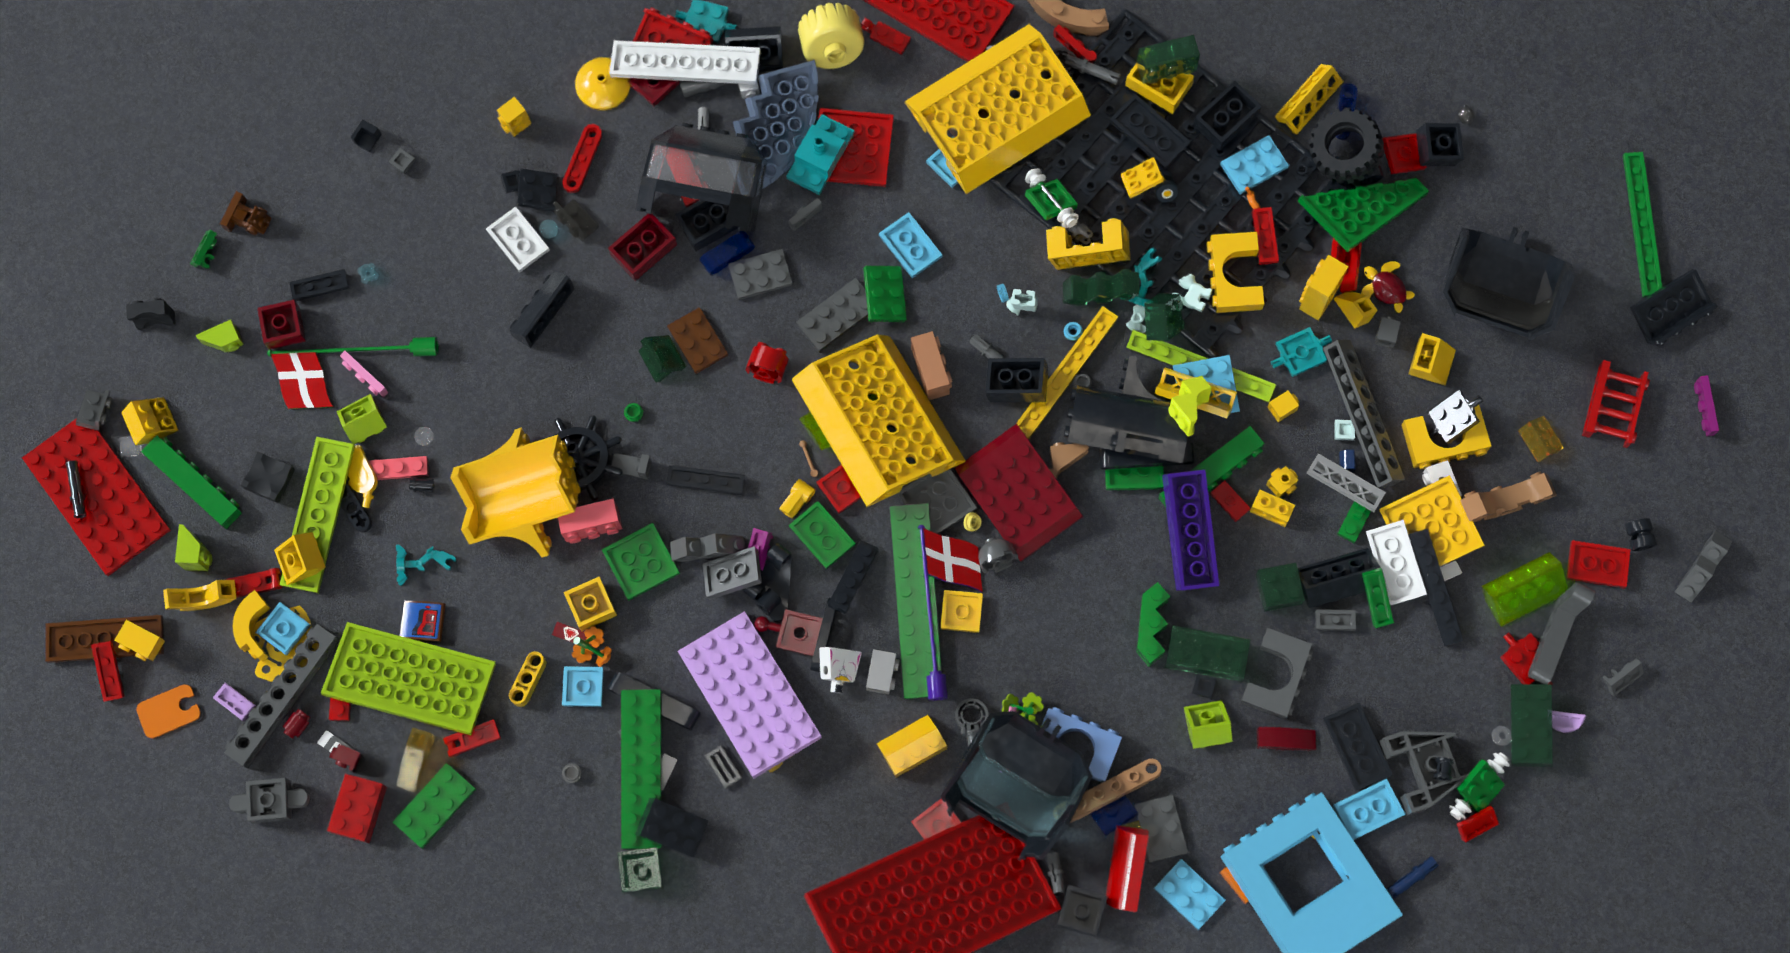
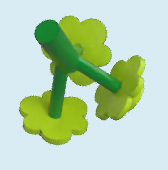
M1033 692L1028 693L1027 697L1022 699L1023 707L1019 706V699L1016 696L1014 697L1013 694H1008L1006 699L1002 701V712L1009 711V706L1017 707V711H1023L1020 715L1038 725L1037 721H1035V716L1031 714H1036L1038 711L1043 710L1044 705L1041 702L1042 698L1040 696H1036Z

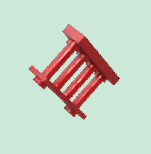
M1603 360L1598 368L1582 436L1590 438L1593 433L1601 432L1625 439L1623 447L1628 448L1631 443L1634 444L1637 437V432L1634 431L1644 390H1647L1650 379H1647L1649 372L1645 371L1640 378L1612 371L1610 369L1611 362ZM1611 378L1638 386L1636 396L1608 389L1605 386L1606 380ZM1608 396L1633 403L1631 414L1604 407V404H1601L1602 397ZM1604 414L1629 421L1627 432L1599 424L1597 422L1598 415Z

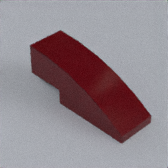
M1258 727L1257 749L1316 750V730Z

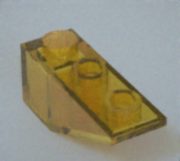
M412 727L405 747L396 784L397 787L412 792L416 791L435 739L434 735Z

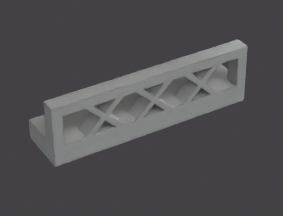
M1320 454L1316 456L1306 473L1372 512H1375L1386 493Z

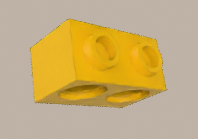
M515 97L497 109L499 114L497 119L501 123V127L507 134L510 132L513 137L531 124L525 108Z
M1259 490L1250 512L1286 527L1295 505Z

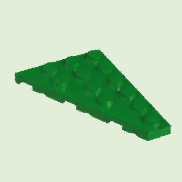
M1412 178L1385 185L1379 183L1368 185L1367 187L1359 186L1352 190H1333L1305 197L1302 195L1299 197L1298 202L1349 252L1425 197L1429 190L1417 178Z

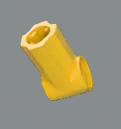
M798 479L793 485L790 495L779 510L793 519L804 503L810 501L816 489L802 479Z

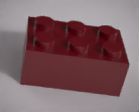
M648 213L608 247V250L613 259L636 281L676 247L677 243L675 237L653 214Z

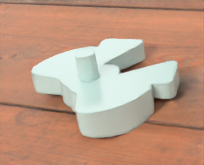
M1133 306V315L1126 326L1130 330L1139 331L1140 333L1148 331L1149 329L1140 322L1143 319L1152 320L1151 312H1148L1144 306Z

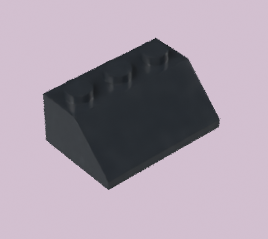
M781 26L726 29V46L760 48L758 70L783 69Z

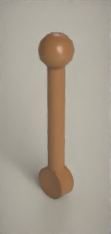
M802 440L799 445L804 450L811 469L810 474L815 478L818 476V471L814 469L806 448L807 442Z

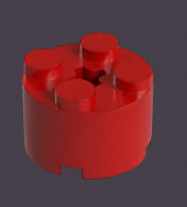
M758 342L757 346H754L746 366V372L749 374L751 371L754 374L753 378L765 383L773 384L777 380L780 383L789 362L786 356L787 352L782 348L775 349L769 347L766 343Z

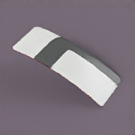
M327 730L318 741V744L329 752L332 751L333 747L337 748L338 744L355 750Z

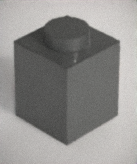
M1390 316L1382 317L1378 325L1374 344L1393 348L1397 340L1401 321H1397L1394 317Z

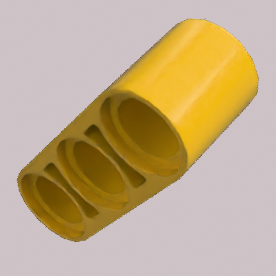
M534 651L528 654L509 692V699L517 707L527 705L546 667V659L539 652ZM534 658H541L539 665L532 666ZM532 675L530 683H523L525 676ZM521 692L524 694L521 701H515L517 693Z

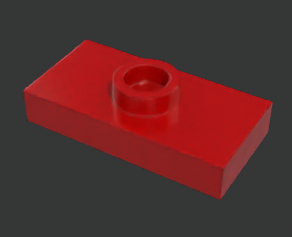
M1226 481L1222 482L1210 493L1235 522L1251 509Z
M1488 806L1456 825L1462 840L1466 843L1497 826L1499 822L1494 808Z

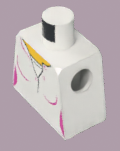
M820 647L821 679L831 681L830 692L842 693L843 682L855 681L861 652Z

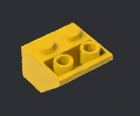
M1422 333L1418 340L1408 375L1445 386L1456 350L1442 339Z
M164 397L131 401L121 412L135 445L148 444L156 435L164 438L178 430Z

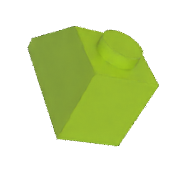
M231 319L196 335L202 344L224 352L236 351L239 349V346L244 345L237 327Z

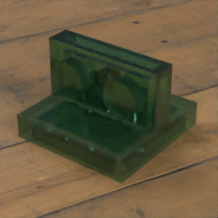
M669 335L645 337L640 341L643 347L638 351L655 382H661L671 372L682 371L686 368Z

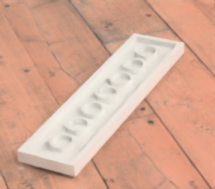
M614 41L609 74L610 77L757 84L761 51L760 48Z

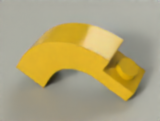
M216 580L202 587L173 588L163 591L165 609H180V611L213 608L237 599L234 580Z
M254 590L243 599L235 612L233 634L240 649L244 652L248 650L254 659L258 658L263 662L268 658V655L256 641L254 627L257 620L271 608L262 596Z

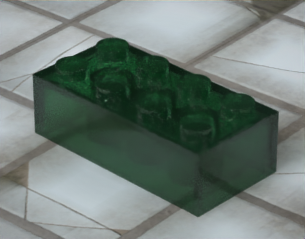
M1172 626L1165 668L1242 682L1245 677L1251 639Z
M1511 684L1512 766L1553 767L1552 684Z

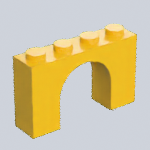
M1257 232L1211 235L1210 241L1207 242V252L1211 253L1209 271H1213L1210 284L1211 289L1215 291V295L1212 296L1213 307H1216L1217 313L1263 309L1264 296L1262 286H1234L1225 279L1222 270L1223 265L1232 258L1257 256L1259 250Z
M1480 406L1475 407V413L1480 422L1465 432L1462 442L1453 448L1440 447L1430 439L1423 416L1404 420L1401 426L1413 468L1420 467V469H1426L1431 464L1447 460L1450 462V460L1457 458V461L1467 459L1469 455L1482 456L1487 454V451L1491 448V443Z

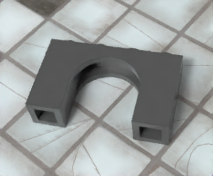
M1267 628L1259 650L1276 655L1286 661L1291 672L1290 682L1279 690H1269L1248 682L1240 704L1284 720L1287 715L1291 716L1295 706L1292 704L1293 698L1298 697L1301 689L1298 683L1300 679H1304L1307 668H1304L1306 660L1310 662L1313 650H1311L1312 644Z

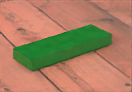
M1378 568L1362 573L1373 626L1379 628L1394 623L1383 570Z

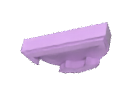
M1545 710L1550 726L1562 733L1578 730L1584 724L1586 715Z

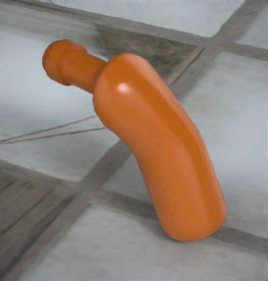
M1246 187L1245 190L1250 206L1253 209L1261 208L1255 199V193L1249 187Z

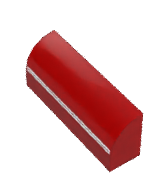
M1116 825L1106 891V904L1111 907L1137 912L1149 836L1148 830Z

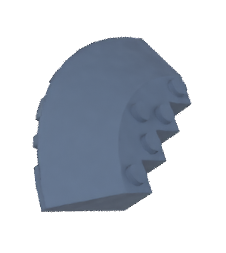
M815 60L758 75L762 94L745 98L750 117L733 121L736 136L737 133L748 135V139L754 141L767 160L763 188L776 181L795 162L794 155L811 125H814L818 102V74ZM724 157L738 194L749 196L758 164Z

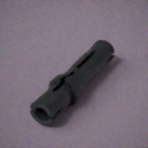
M72 460L65 463L71 492L69 498L73 504L74 518H84L87 515L84 504L86 498L82 492L78 461Z

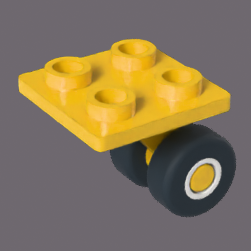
M1154 157L1121 174L1130 198L1152 187L1155 190L1157 199L1161 202H1170L1178 194V188L1174 183L1172 174L1167 170H1159Z

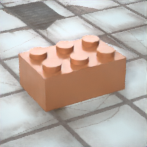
M933 331L911 337V350L928 400L949 395L950 388H952L950 373L945 371L946 360L944 354H940V341L938 336L934 337Z

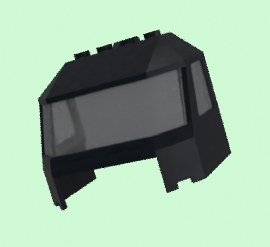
M682 122V126L676 125L651 140L639 187L636 211H646V213L652 214L655 192H662L729 205L725 228L732 229V226H738L739 231L755 232L767 160L754 141L748 139L746 134L737 133V136L729 135L730 131L719 129L718 133H716L714 128L700 126V129H694L693 124Z

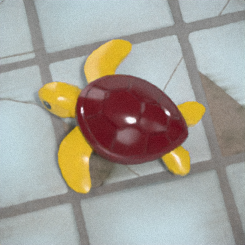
M1391 261L1383 264L1380 273L1370 266L1364 268L1366 277L1373 282L1364 286L1361 294L1367 295L1369 299L1374 293L1381 302L1394 304V310L1397 313H1401L1403 309L1402 303L1406 299L1409 300L1415 296L1412 291H1406L1402 280L1397 275L1391 273L1401 266L1398 262Z

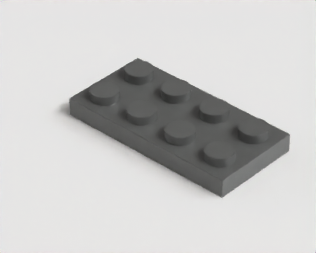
M854 278L796 322V325L819 353L868 317L865 288Z

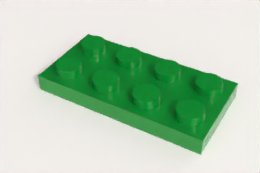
M446 763L398 815L393 823L423 849L476 789Z

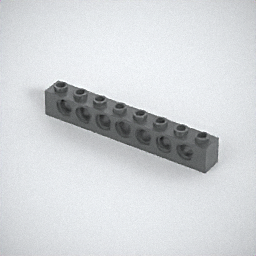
M1336 340L1324 347V352L1377 488L1392 487L1405 480V477L1351 340Z
M318 624L308 631L306 640L297 646L296 654L292 659L287 660L283 667V672L272 681L270 690L263 693L259 705L250 711L249 719L246 723L240 725L236 737L227 743L224 754L248 769L340 641L336 636ZM319 643L318 650L312 651V645ZM303 659H308L307 665L300 667V662ZM296 675L295 682L289 683V677ZM284 691V697L278 700V692ZM268 707H273L272 714L266 716V709ZM261 723V729L254 732L255 724ZM245 739H249L248 747L242 748V742Z

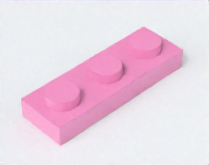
M346 351L340 355L343 360L342 365L349 371L353 369L357 373L355 377L361 383L366 381L370 385L368 389L374 395L379 393L384 398L389 393L380 382Z

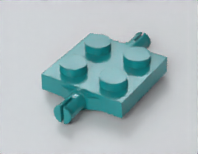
M692 0L691 7L687 13L677 10L675 18L684 19L685 22L694 26L693 29L708 31L714 40L713 42L718 44L721 35L726 29H737V25L727 23L728 7L702 0Z
M1311 327L1276 342L1275 345L1280 353V358L1270 361L1271 365H1273V368L1284 364L1292 377L1327 362L1323 346L1332 343L1330 335L1318 339Z

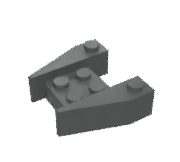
M1399 732L1384 737L1379 741L1386 760L1404 754L1407 755L1419 790L1406 793L1400 797L1406 816L1430 808L1460 785L1470 774L1460 776L1454 761V764L1451 765V781L1434 779V774L1437 771V757L1454 760L1447 740L1456 736L1455 732Z

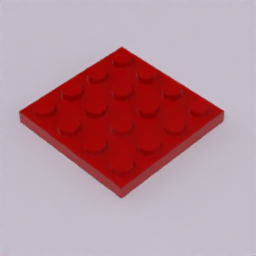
M820 108L819 118L821 114L855 131L827 182L886 187L894 115Z

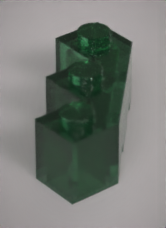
M1122 269L1114 276L1106 275L1105 272H1097L1089 279L1081 278L1079 275H1072L1063 282V304L1083 306L1087 305V302L1095 301L1097 304L1113 302V299L1122 298L1123 301L1139 295V273L1132 272L1131 269Z

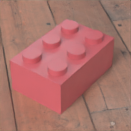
M614 499L576 507L574 513L558 517L561 534L565 541L571 544L578 543L581 539L587 537L589 539L598 538L600 534H616L619 532L618 530L623 529L618 506Z

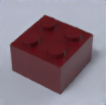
M295 300L257 308L263 343L269 350L306 341L300 306Z

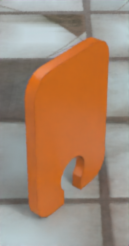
M180 685L138 704L137 714L147 737L157 738L200 718L201 711L198 704L191 706L188 710L180 708L182 699L195 696L189 685Z

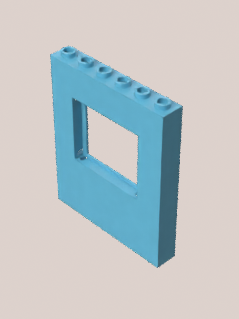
M1321 792L1317 796L1315 793H1312L1304 799L1306 802L1301 806L1299 803H1296L1288 809L1290 812L1285 816L1280 813L1272 819L1273 823L1269 826L1264 823L1256 829L1257 833L1253 836L1248 833L1239 839L1241 843L1237 846L1232 843L1223 849L1225 853L1220 857L1282 953H1345L1402 916V913L1323 793ZM1313 835L1343 882L1293 913L1263 866Z

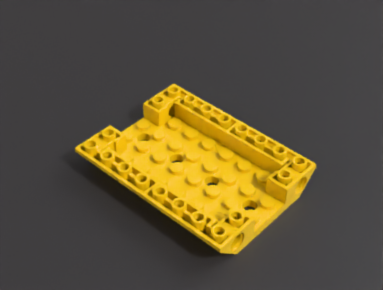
M1030 24L905 101V104L923 131L930 134L946 158V165L966 194L1091 116L1082 93L1043 35ZM1049 71L1051 78H1042L1041 72ZM1017 90L1020 93V97L1014 99L1010 96V92ZM980 110H986L988 111L989 116L987 118H981L978 115V112ZM954 129L958 135L955 138H950L947 135V131Z
M879 334L812 362L792 378V382L866 507L899 493L904 485L928 474L934 477L966 461L890 336ZM849 363H856L858 365V368H850ZM874 394L877 396V400L872 401L867 395ZM887 426H894L896 432H889ZM912 457L915 460V464L907 463L906 458Z

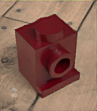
M338 744L337 748L333 747L329 757L336 761L335 765L345 769L349 766L348 770L354 773L362 754Z

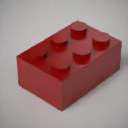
M345 774L327 831L370 844L387 786L382 783Z

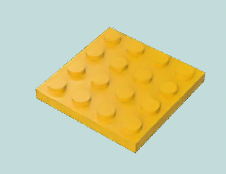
M1450 475L1379 509L1386 525L1404 520L1408 534L1428 529L1440 567L1485 546L1474 522H1470L1460 501L1462 498Z

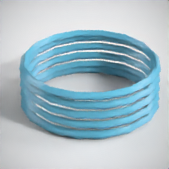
M1003 283L997 285L1001 301H1008L1009 297Z

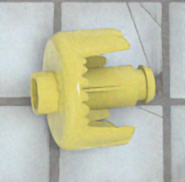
M826 3L825 6L819 5L816 7V14L811 9L808 12V16L804 14L802 21L799 22L798 33L803 54L808 62L815 60V65L818 68L836 69L846 66L857 59L864 48V36L859 16L848 5H844L843 8L841 3H836V9L833 3Z

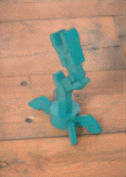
M1156 249L1148 250L1141 258L1142 261L1139 265H1134L1135 272L1139 275L1141 281L1138 296L1126 292L1120 296V299L1128 300L1149 309H1160L1156 300L1145 298L1147 289L1154 283V281H1148L1145 270L1162 259L1161 256L1153 259V253L1157 251Z
M398 544L396 545L398 553L396 556L397 582L399 586H402L408 579L404 573L406 568H417L420 571H425L423 565L430 559H434L446 570H450L451 567L446 562L448 560L456 562V558L453 555L442 550L441 552L434 550V546L427 549L426 554L419 560L405 561V556L407 555L405 549Z

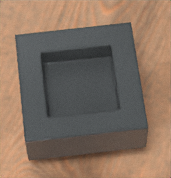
M399 148L390 159L389 164L405 174L416 160L413 156Z

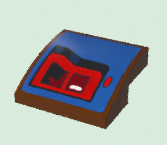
M404 601L400 636L424 642H441L446 604L427 601Z

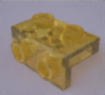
M1545 416L1529 421L1518 430L1537 462L1564 449Z

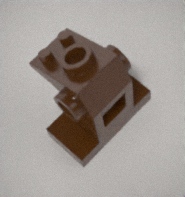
M236 191L220 225L228 232H232L234 226L238 225L253 235H257V233L264 234L272 218L267 215L268 212L263 208L254 206L251 209L246 207L247 199L242 193ZM248 214L251 215L247 222H245Z

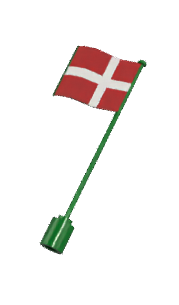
M416 337L406 346L272 351L270 349L267 351V355L272 357L279 376L282 396L288 409L333 407L327 394L323 369L316 353L410 349V353H413L414 356H437L439 353V343L437 337Z

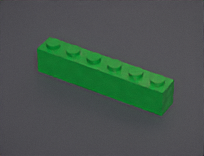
M1249 426L1191 471L1206 470L1207 487L1210 492L1218 486L1217 482L1221 479L1225 481L1232 476L1233 470L1243 468L1248 463L1247 460L1250 457L1256 458L1263 452L1262 448L1265 443ZM1163 491L1159 494L1158 499L1166 507Z
M156 435L141 452L221 526L227 529L242 514L238 509L240 505L232 498L230 500L225 498L224 496L227 493L219 486L213 487L211 485L213 480L205 473L201 476L197 472L199 468L192 461L188 464L184 460L186 456L179 449L174 451L171 448L173 444L167 438L161 439Z

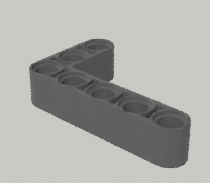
M1576 582L1558 598L1529 669L1528 677L1544 685L1550 682L1574 619L1589 606L1595 591Z

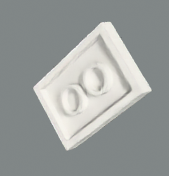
M516 207L486 228L487 232L519 272L550 251L549 247Z

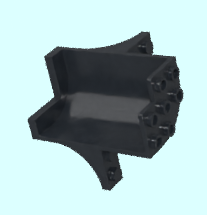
M1128 356V359H1124L1122 370L1126 372L1125 377L1120 379L1119 389H1122V393L1076 385V388H1072L1070 399L1073 400V406L1068 407L1067 418H1070V425L1065 426L1064 437L1067 438V442L1183 463L1188 436L1179 427L1174 418L1170 416L1169 406L1171 402L1154 397L1142 385L1137 373V357Z

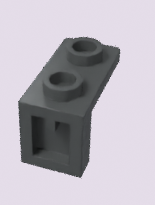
M615 453L611 466L622 469L623 475L648 479L652 460L649 455L642 454L641 458Z

